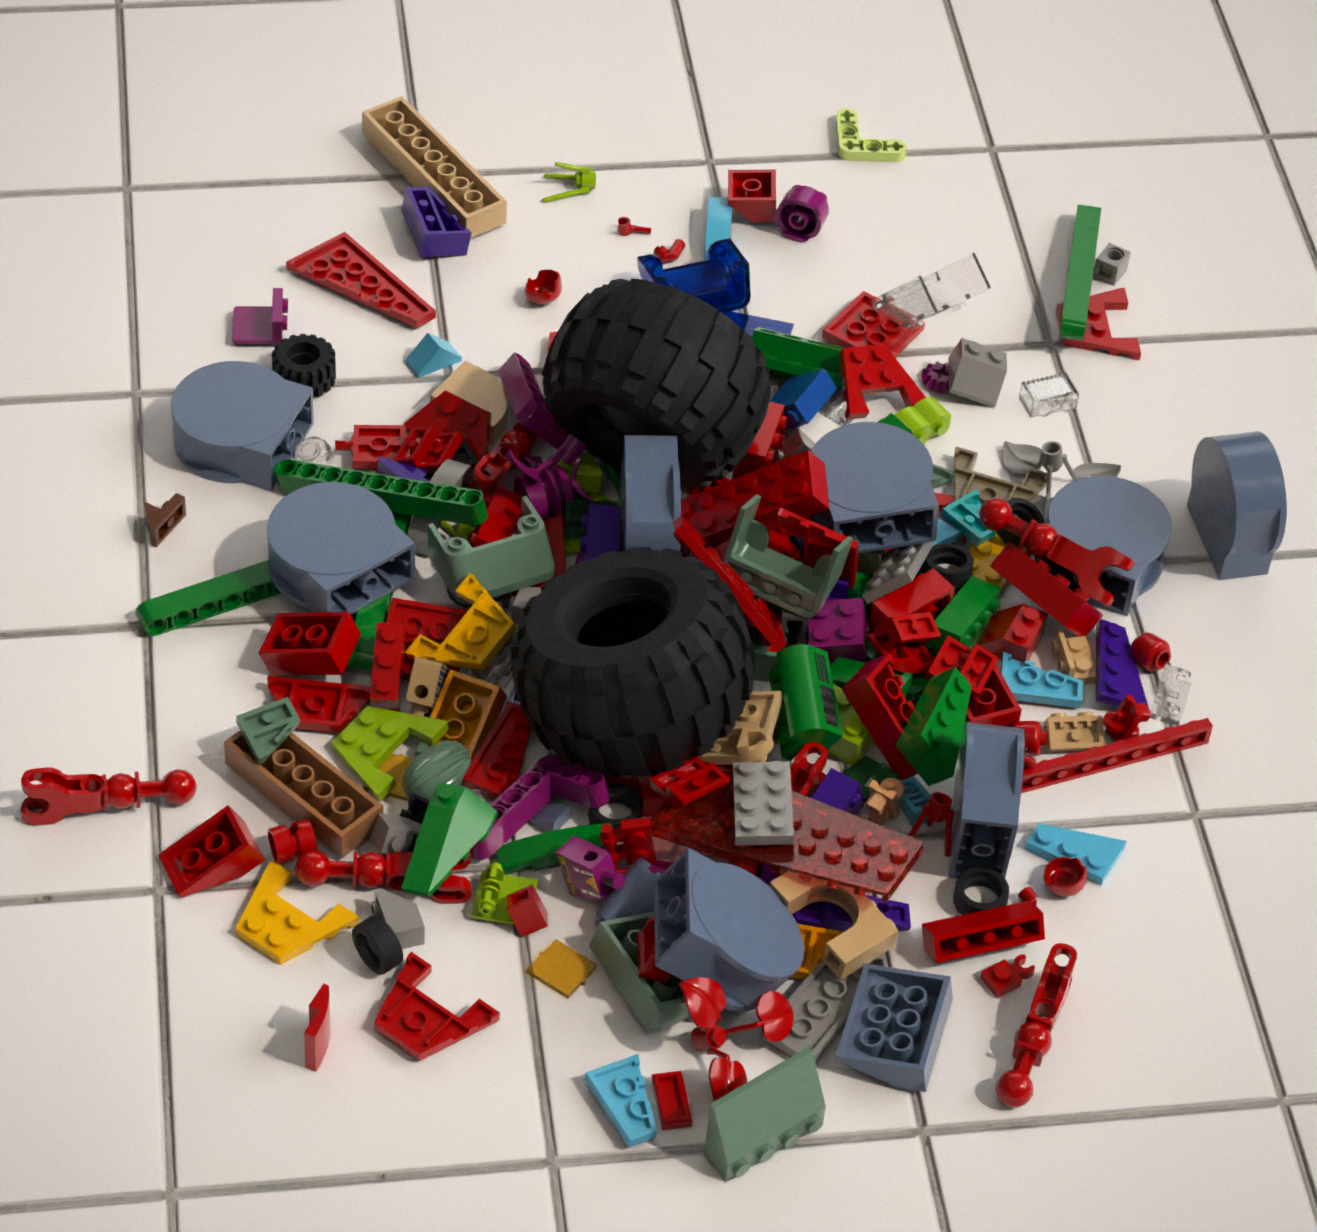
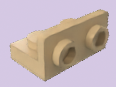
M1057 629L1055 639L1051 640V651L1053 656H1057L1058 672L1082 680L1083 685L1095 684L1096 665L1086 636L1065 638L1063 629Z
M1081 712L1077 716H1067L1066 713H1053L1043 722V729H1047L1049 752L1085 751L1095 746L1105 745L1102 715L1094 716L1093 712Z

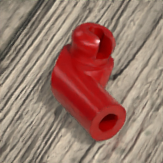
M676 239L671 248L667 250L663 245L661 247L657 246L653 251L655 259L661 263L677 260L685 248V242L681 239Z

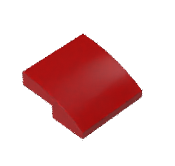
M434 426L411 428L393 460L435 474L446 459H452L463 438L459 431L437 433Z
M875 633L867 634V640L881 656L888 653L891 654L894 662L890 663L892 669L911 674H926L935 658L918 641L897 643L892 648H883L884 643L889 641L888 633L881 637H876Z
M948 635L924 678L929 680L932 676L956 667L972 687L970 696L978 697L999 657L977 644L970 649Z
M694 756L684 761L683 766L669 771L666 770L650 778V787L666 800L676 805L684 806L729 783L730 778L714 763L706 765L697 756Z
M324 983L309 1004V1026L304 1032L306 1068L315 1072L324 1059L330 1039L329 985Z

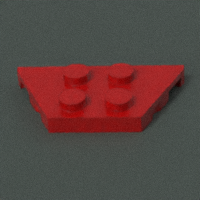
M446 390L404 423L405 428L409 430L415 427L434 426L437 433L459 431L463 438L462 442H467L478 461L484 455H487L488 446L490 445L489 427L491 426V413Z
M276 676L267 677V686L273 701L275 702L286 697L291 701L300 718L299 726L296 729L340 733L370 701L371 686Z

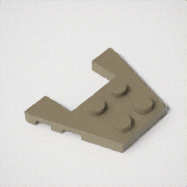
M955 447V501L976 489L980 493L979 501L981 505L991 498H1000L1007 502L1011 498L1019 497L1030 502L1047 486V472L1033 468L1028 469L1022 485L972 471L977 461L978 452Z

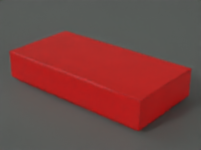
M674 1071L652 1074L651 1082L661 1129L670 1130L692 1127V1117L682 1072Z

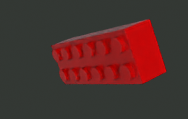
M803 451L682 499L681 515L702 536L706 543L704 547L707 549L712 546L714 549L731 539L740 508L757 494L761 496L754 520L765 525L768 531L776 530L777 514L780 508L804 518L829 509L825 463L811 451ZM686 544L684 546L680 545V552L686 557H691L690 553L692 551Z

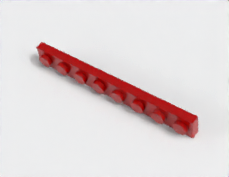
M1208 718L1198 721L1193 720L1183 725L1167 727L1149 734L1144 733L1126 740H1117L1114 743L1100 747L1095 746L1085 751L1068 753L1051 760H1042L1032 768L1024 766L1021 793L1208 744L1213 725Z

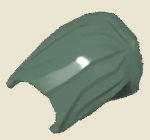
M445 740L436 743L416 756L405 769L402 779L403 790L407 798L409 799L412 793L431 800L439 782L461 786L463 777L471 766L468 749L457 741Z

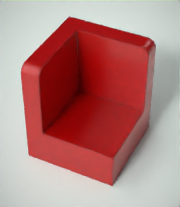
M533 884L506 895L507 911L521 936H526L548 926L547 910Z

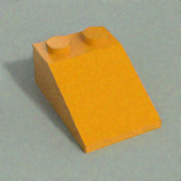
M450 670L430 718L448 722L449 730L438 742L449 740L462 743L468 749L472 761L497 722L505 704L507 695L502 688Z

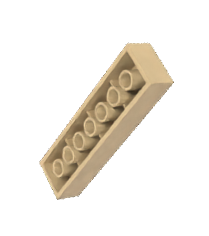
M403 96L362 112V134L413 187H429L446 205L445 209L450 215L455 214L458 217V223L463 229L468 228L472 232L471 238L506 224L507 201Z

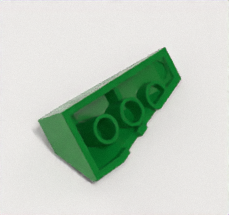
M439 782L428 804L403 881L402 892L430 897L451 875V869L461 859L465 860L470 855L469 850L478 841L482 843L488 836L498 816L497 810L466 787Z

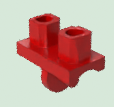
M1125 695L1116 712H1108L1102 718L1105 733L1110 735L1114 742L1137 737L1140 734L1138 724L1140 722H1147L1151 712L1145 703H1137L1132 695Z

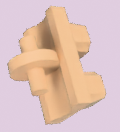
M895 778L883 780L880 786L877 781L872 780L869 784L870 797L865 803L866 808L870 811L867 817L869 821L882 827L889 817L896 820L900 815L898 800L903 796L904 788L902 783Z

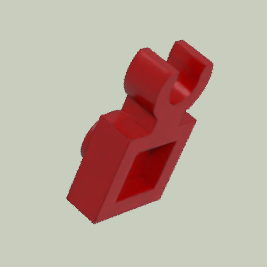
M1022 954L1017 956L1011 965L1004 959L982 970L980 979L999 998L1021 987L1022 979H1029L1034 975L1035 966L1023 968L1022 965L1025 964L1026 956Z

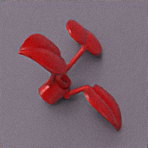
M705 977L690 978L679 983L685 997L688 1014L693 1023L698 1026L691 1032L692 1046L698 1051L707 1050L708 1055L714 1054L719 1056L711 1061L709 1067V1083L714 1101L747 1083V1075L742 1064L738 1061H730L728 1054L717 1050L725 1043L727 1034L762 1027V1034L765 1040L778 1042L786 1038L790 1033L794 1021L793 1009L790 1006V1002L779 992L769 991L760 995L755 1007L756 1015L759 1019L758 1022L723 1029L715 1025L721 1020L719 1013L726 1006L725 993L720 984L713 979Z

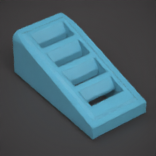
M915 776L900 781L903 787L909 785L911 787L905 788L903 796L898 800L899 806L912 827L922 813L924 804H928L931 797ZM915 792V794L906 796L907 793ZM928 816L925 818L922 824L927 823Z

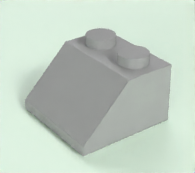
M961 338L948 357L949 392L994 408L1007 373V353Z

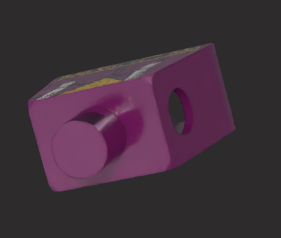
M573 836L556 852L569 894L572 896L600 901L609 895L613 889L618 890L624 884V874L615 870L611 854L588 841Z

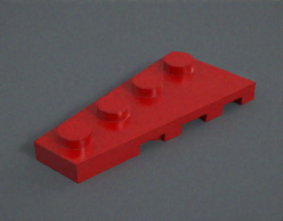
M510 701L508 702L470 763L471 766L465 773L461 786L496 800L518 780L531 729L521 706Z

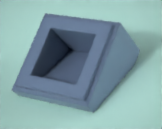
M549 802L530 819V822L545 832L559 830L570 819L571 807L565 804Z

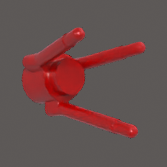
M941 792L931 794L928 804H924L922 813L904 840L901 852L907 849L928 816L927 826H931L933 821L942 822L944 819L946 820L944 855L946 857L950 856L952 820L955 814L950 809L953 802L951 797Z

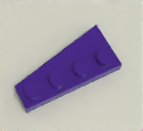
M1100 619L1096 625V701L1118 708L1125 695H1132L1137 703H1145L1148 707L1135 660L1130 654L1131 646L1125 627Z

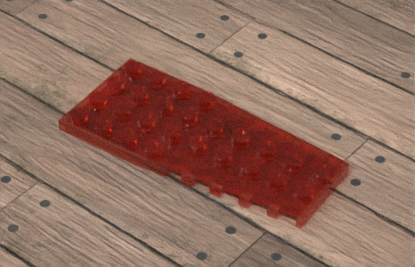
M720 766L717 767L730 778L729 783L684 806L665 800L650 818L652 835L654 837L757 868L759 863L771 866V872L783 875L785 870L799 873V880L810 882L812 877L827 881V887L837 889L839 884L852 887L856 895L865 896L866 893L882 895L883 902L889 901L923 853V841L794 791H792L794 844L736 846L733 770Z

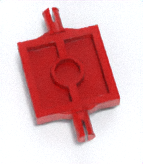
M354 425V434L351 437V441L335 440V451H351L353 469H378L379 456L393 460L407 437L405 435V425Z

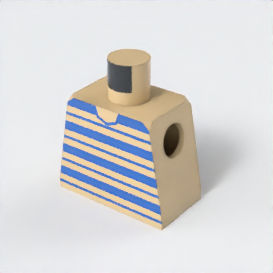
M415 657L406 695V701L413 704L411 714L427 717L429 709H434L450 671L447 666L439 662ZM428 689V695L425 698H421L422 692Z

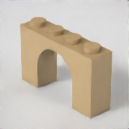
M824 850L770 882L769 887L781 898L792 914L808 904L824 901L842 907L850 915L854 925L827 942L822 957L824 963L840 980L864 966V963H869L894 947L898 934V929L894 922L883 915L877 908L876 903L859 889L857 883L852 878H849L840 869L837 861L830 858Z

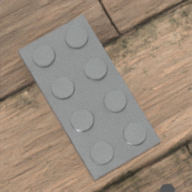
M934 542L908 545L900 550L896 547L883 555V561L878 564L879 568L873 572L872 579L866 583L867 587L862 594L866 603L869 604L912 582L933 547Z
M747 761L733 763L735 845L794 844L790 761Z
M822 960L788 999L794 1015L793 1026L788 1036L778 1042H767L790 1056L810 1047L816 1061L844 1028L861 974L854 971L840 980ZM761 1030V1036H760V1037L765 1040V1038L763 1037V1034H762V1030Z

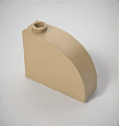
M467 361L463 362L430 394V402L446 390L490 412L491 426L489 427L490 444L493 445L502 436L507 427L508 397L503 384L494 375Z

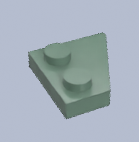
M286 697L237 715L236 723L258 765H260L299 726L300 718L291 701Z

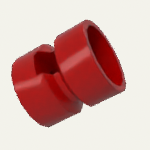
M308 819L292 822L290 828L280 825L269 828L267 831L272 856L277 864L293 861L296 855L299 857L306 851H317L314 831Z

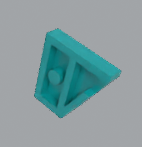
M975 489L942 508L940 516L953 527L962 531V534L978 547L995 537L997 531L987 530L982 525L979 519V511L982 506L979 501L980 493Z

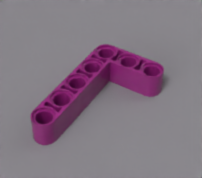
M514 352L498 369L499 377L514 415L525 427L558 450L569 435L560 428L553 419L554 416L547 410L544 396L530 364L520 354Z
M556 755L542 757L490 804V806L497 810L498 816L488 836L482 843L478 841L470 849L472 858L484 860L492 856L555 796L589 808H599L606 805L610 796L603 773L601 771L589 770L587 766L579 763L572 766L559 760Z

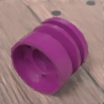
M560 465L552 466L550 470L544 468L539 473V477L542 478L541 481H537L525 474L514 477L513 491L527 496L543 521L547 520L548 517L553 518L561 515L562 519L573 517L575 506L572 488L567 474Z

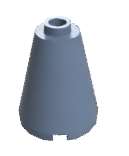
M637 858L624 874L625 881L623 886L618 890L613 889L596 913V926L598 927L601 921L654 912V881L661 874L659 872L652 873L647 869L651 864L642 858Z

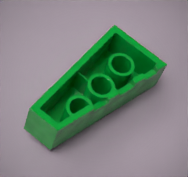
M971 576L936 618L935 623L941 636L926 643V648L935 657L948 635L970 648L982 628L989 622L991 614H996L1001 604V599L998 598L1001 588Z
M956 667L930 677L895 745L928 786L951 778L955 774L972 688L968 680Z

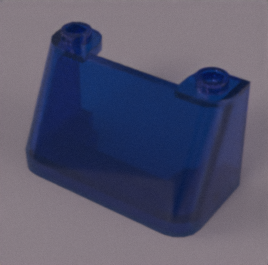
M730 238L711 244L708 249V260L663 269L662 261L653 254L637 257L638 270L643 280L661 283L686 292L708 303L722 313L740 310L750 302L749 263Z

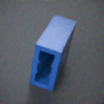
M825 368L788 378L769 402L785 405L783 416H787L785 430L808 424L837 390V387Z

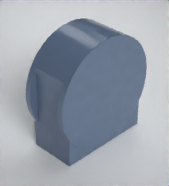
M245 361L218 362L195 370L179 383L172 396L173 439L177 457L187 469L202 478L221 483H246L272 491L277 483L274 472L275 465L282 460L293 458L314 424L313 388L285 380L278 373L265 366Z
M858 422L838 427L825 434L816 442L811 452L825 463L829 509L810 516L811 521L858 541V554L936 541L939 504L931 485L933 462L929 451L918 438L893 425L879 422Z
M1260 431L1205 437L1199 442L1195 450L1192 464V486L1187 508L1219 580L1266 575L1270 568L1273 553L1278 550L1282 543L1287 518L1285 482L1276 450L1269 438Z
M624 435L620 479V551L631 550L634 547H650L651 550L668 548L680 551V544L673 536L675 532L673 521L681 516L677 436Z
M1112 476L1081 478L1065 485L1055 494L1049 506L1047 519L1048 524L1055 528L1058 534L1088 550L1110 546L1135 562L1133 568L1129 571L1112 566L1102 572L1100 578L1101 585L1114 596L1111 606H1107L1091 597L1088 599L1090 602L1128 616L1137 598L1150 590L1162 574L1164 551L1169 544L1172 533V521L1167 508L1147 488L1135 482ZM1034 555V561L1040 558L1052 567L1049 572L1053 576L1059 573L1071 582L1068 587L1072 591H1075L1076 588L1081 590L1075 573L1049 560L1046 556L1039 557Z
M323 482L308 485L285 496L274 507L269 516L267 537L270 577L281 594L292 602L309 608L312 612H349L351 615L415 580V543L395 524L394 516L388 505L376 494L365 488L342 482Z
M965 722L952 805V810L955 814L952 820L948 875L950 878H958L965 870L978 866L991 868L998 871L1004 878L1006 877L1019 821L1025 748L1023 728Z
M687 848L654 881L655 966L683 981L696 977L713 979L720 984L725 993V1009L740 1012L755 1009L756 1002L761 994L776 991L801 966L804 957V944L795 918L781 898L767 884L750 872L731 864L716 863Z

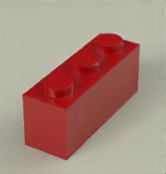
M377 622L370 690L371 707L400 712L407 640L405 624Z

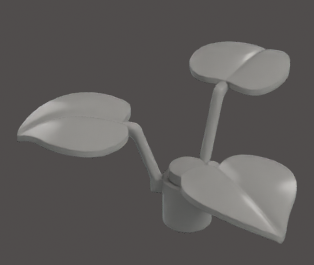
M1007 441L1003 444V463L1010 473L1026 476L1029 468L1039 470L1042 466L1047 471L1046 497L1036 495L1030 501L1041 512L1046 524H1048L1049 506L1053 497L1050 498L1052 472H1057L1063 463L1073 481L1091 476L1117 477L1121 471V465L1109 463H1085L1077 466L1073 471L1067 460V455L1062 453V445L1056 441L1044 443L1042 449L1033 445L1014 444Z

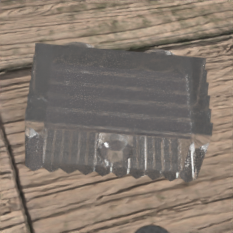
M1064 372L1063 374H1055L1050 377L1046 376L1045 378L1032 379L1027 382L1023 381L1021 383L1019 401L1023 404L1030 418L1036 416L1046 417L1051 413L1059 411L1069 412L1077 408L1080 393L1069 375Z

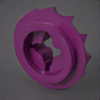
M936 361L934 365L928 363L927 367L922 370L921 380L928 389L940 393L949 392L948 362L940 364ZM940 374H944L943 378H941L940 380H938V379H939L938 376H939Z

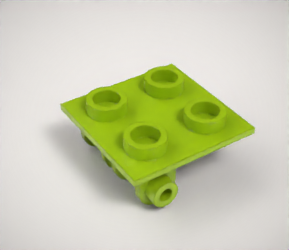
M497 862L491 863L486 871L481 872L471 918L515 925L507 911L506 895L532 884L535 890H537L538 880L503 874L504 871L501 864Z

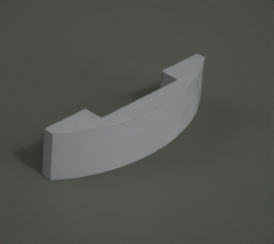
M446 459L435 472L430 482L463 487L470 473L471 466ZM413 516L407 536L415 543V553L429 557L428 524L433 523L438 530L442 520Z

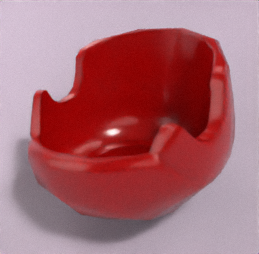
M551 269L540 270L536 279L528 278L524 288L526 297L531 302L540 305L555 301L562 292L559 272Z
M1069 857L1054 858L1046 865L1043 879L1046 887L1053 894L1061 897L1074 896L1082 891L1086 884L1087 868L1083 866L1078 857L1072 859Z

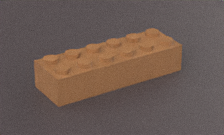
M238 731L224 741L225 764L295 821L308 819L312 825L315 837L339 857H345L371 837L378 813L383 814V805L295 734L291 733L260 765H258L241 731Z

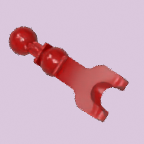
M516 423L513 429L502 436L501 442L489 455H484L477 463L471 475L472 480L467 488L481 491L484 501H486L488 494L494 495L496 487L503 483L512 468L515 467L507 460L504 454L511 449L516 459L519 461L524 460L525 456L530 455L538 436L521 423Z
M991 498L985 501L980 508L979 519L987 530L1001 531L1006 529L1021 537L1020 543L1026 546L1033 555L1039 557L1046 556L1049 560L1075 573L1082 592L1107 606L1112 605L1114 596L1102 587L1100 581L1102 572L1112 566L1129 571L1135 564L1131 558L1110 546L1088 550L1058 534L1056 529L1049 524H1038L1035 520H1032L1029 524L1014 516L1012 508L1004 499Z
M816 742L806 743L795 757L790 768L793 824L826 776L822 770L827 762L828 751L822 744ZM811 753H817L820 756L814 764L809 763L806 758ZM750 845L747 851L736 852L729 858L727 864L740 867L760 879L762 872L760 860L763 857V845Z
M52 767L35 768L25 771L21 777L22 790L28 796L21 805V817L29 825H49L59 822L69 814L95 812L102 808L108 810V804L114 808L124 809L131 807L136 802V808H140L142 797L163 796L168 802L181 805L188 803L194 797L197 784L192 774L181 769L169 771L162 780L140 782L138 771L134 772V778L128 774L118 773L107 779L106 774H102V776L97 774L66 775ZM32 781H39V782H41L42 784L34 785V784H31L30 782H32ZM32 809H42L38 813L29 812Z
M311 850L304 852L298 857L295 864V873L300 882L311 887L322 885L329 877L353 878L352 888H356V882L362 887L370 889L380 887L385 883V889L392 888L402 891L401 888L413 852H395L392 854L386 852L385 859L381 854L375 852L364 853L357 858V851H354L353 861H329V858L322 852ZM471 851L470 855L465 860L461 859L451 871L465 869L471 861ZM451 874L430 898L442 904L465 903L472 894L471 884L467 878Z
M1058 943L1051 948L1031 1003L1030 1012L1027 1014L1025 1023L1015 1033L1012 1057L1016 1061L1013 1069L1004 1072L996 1082V1094L1000 1102L1008 1107L1018 1108L1029 1102L1034 1091L1033 1083L1029 1077L1033 1065L1037 1067L1041 1065L1043 1056L1052 1046L1051 1031L1067 998L1072 982V973L1077 960V951L1068 944ZM1065 954L1069 958V962L1066 966H1059L1054 960L1055 957Z

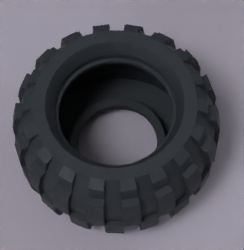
M621 278L611 280L608 285L604 284L602 287L595 288L591 294L587 292L567 314L554 337L542 371V376H544L542 383L544 387L543 394L546 396L544 403L547 410L554 416L555 422L568 435L571 434L587 446L585 448L587 452L621 471L624 435L677 436L681 490L708 487L715 480L725 478L742 461L766 417L771 397V386L767 385L769 369L766 366L767 360L763 352L754 344V340L730 318L708 303L686 292L661 283L634 278L630 281Z
M634 547L627 551L617 552L615 550L599 554V557L588 561H581L568 567L565 573L558 577H552L542 585L539 595L529 599L523 608L524 614L518 620L517 635H512L510 649L513 683L529 726L548 751L553 749L559 760L572 766L576 763L585 765L589 770L601 771L604 777L616 778L619 775H631L632 778L650 776L651 772L663 769L669 771L683 766L684 761L694 756L701 757L714 748L713 743L718 738L726 737L736 726L735 721L743 714L746 700L750 699L753 690L754 652L744 613L727 582H723L715 570L704 565L703 562L694 556L683 557L680 551L673 549L651 550L650 547Z

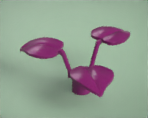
M571 434L545 462H543L541 456H525L523 459L533 468L525 466L516 459L511 449L504 454L512 465L537 481L542 480L537 474L544 468L550 470V467L556 466L560 460L569 466L573 462L574 467L569 481L571 488L590 504L609 505L593 500L577 483L576 474L582 462L579 457L587 446Z

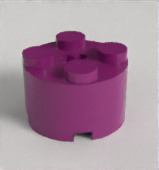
M794 185L785 194L775 212V223L782 229V234L796 242H805L810 238L816 237L829 214L827 196L814 188Z

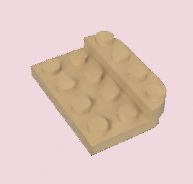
M781 691L752 692L750 699L746 700L743 714L736 719V726L726 737L718 738L713 743L714 748L698 758L706 765L711 763L715 765H733L736 762L747 761L765 762L767 754L774 747L772 734L783 701Z

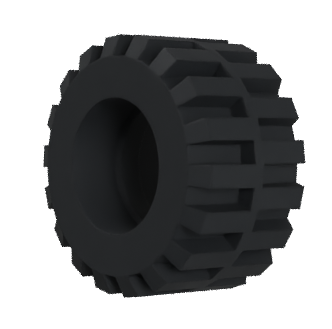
M294 334L289 336L288 339L280 340L281 343H277L274 346V350H272V370L285 380L312 387L313 397L322 396L323 392L330 391L331 386H334L336 379L335 350L332 349L330 342H326V339L322 337L317 338L313 334L310 336L306 334L296 336Z

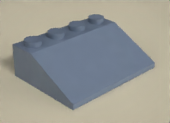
M864 963L837 1049L836 1060L897 1088L926 1092L953 1000L951 976Z

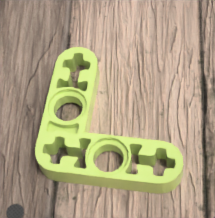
M848 108L840 109L837 112L836 133L839 157L847 161L900 162L905 159L907 146L903 141L895 139H862L859 136L857 113ZM843 133H851V134H853V135H852V136H847V135H844ZM867 149H876L878 151L872 152Z

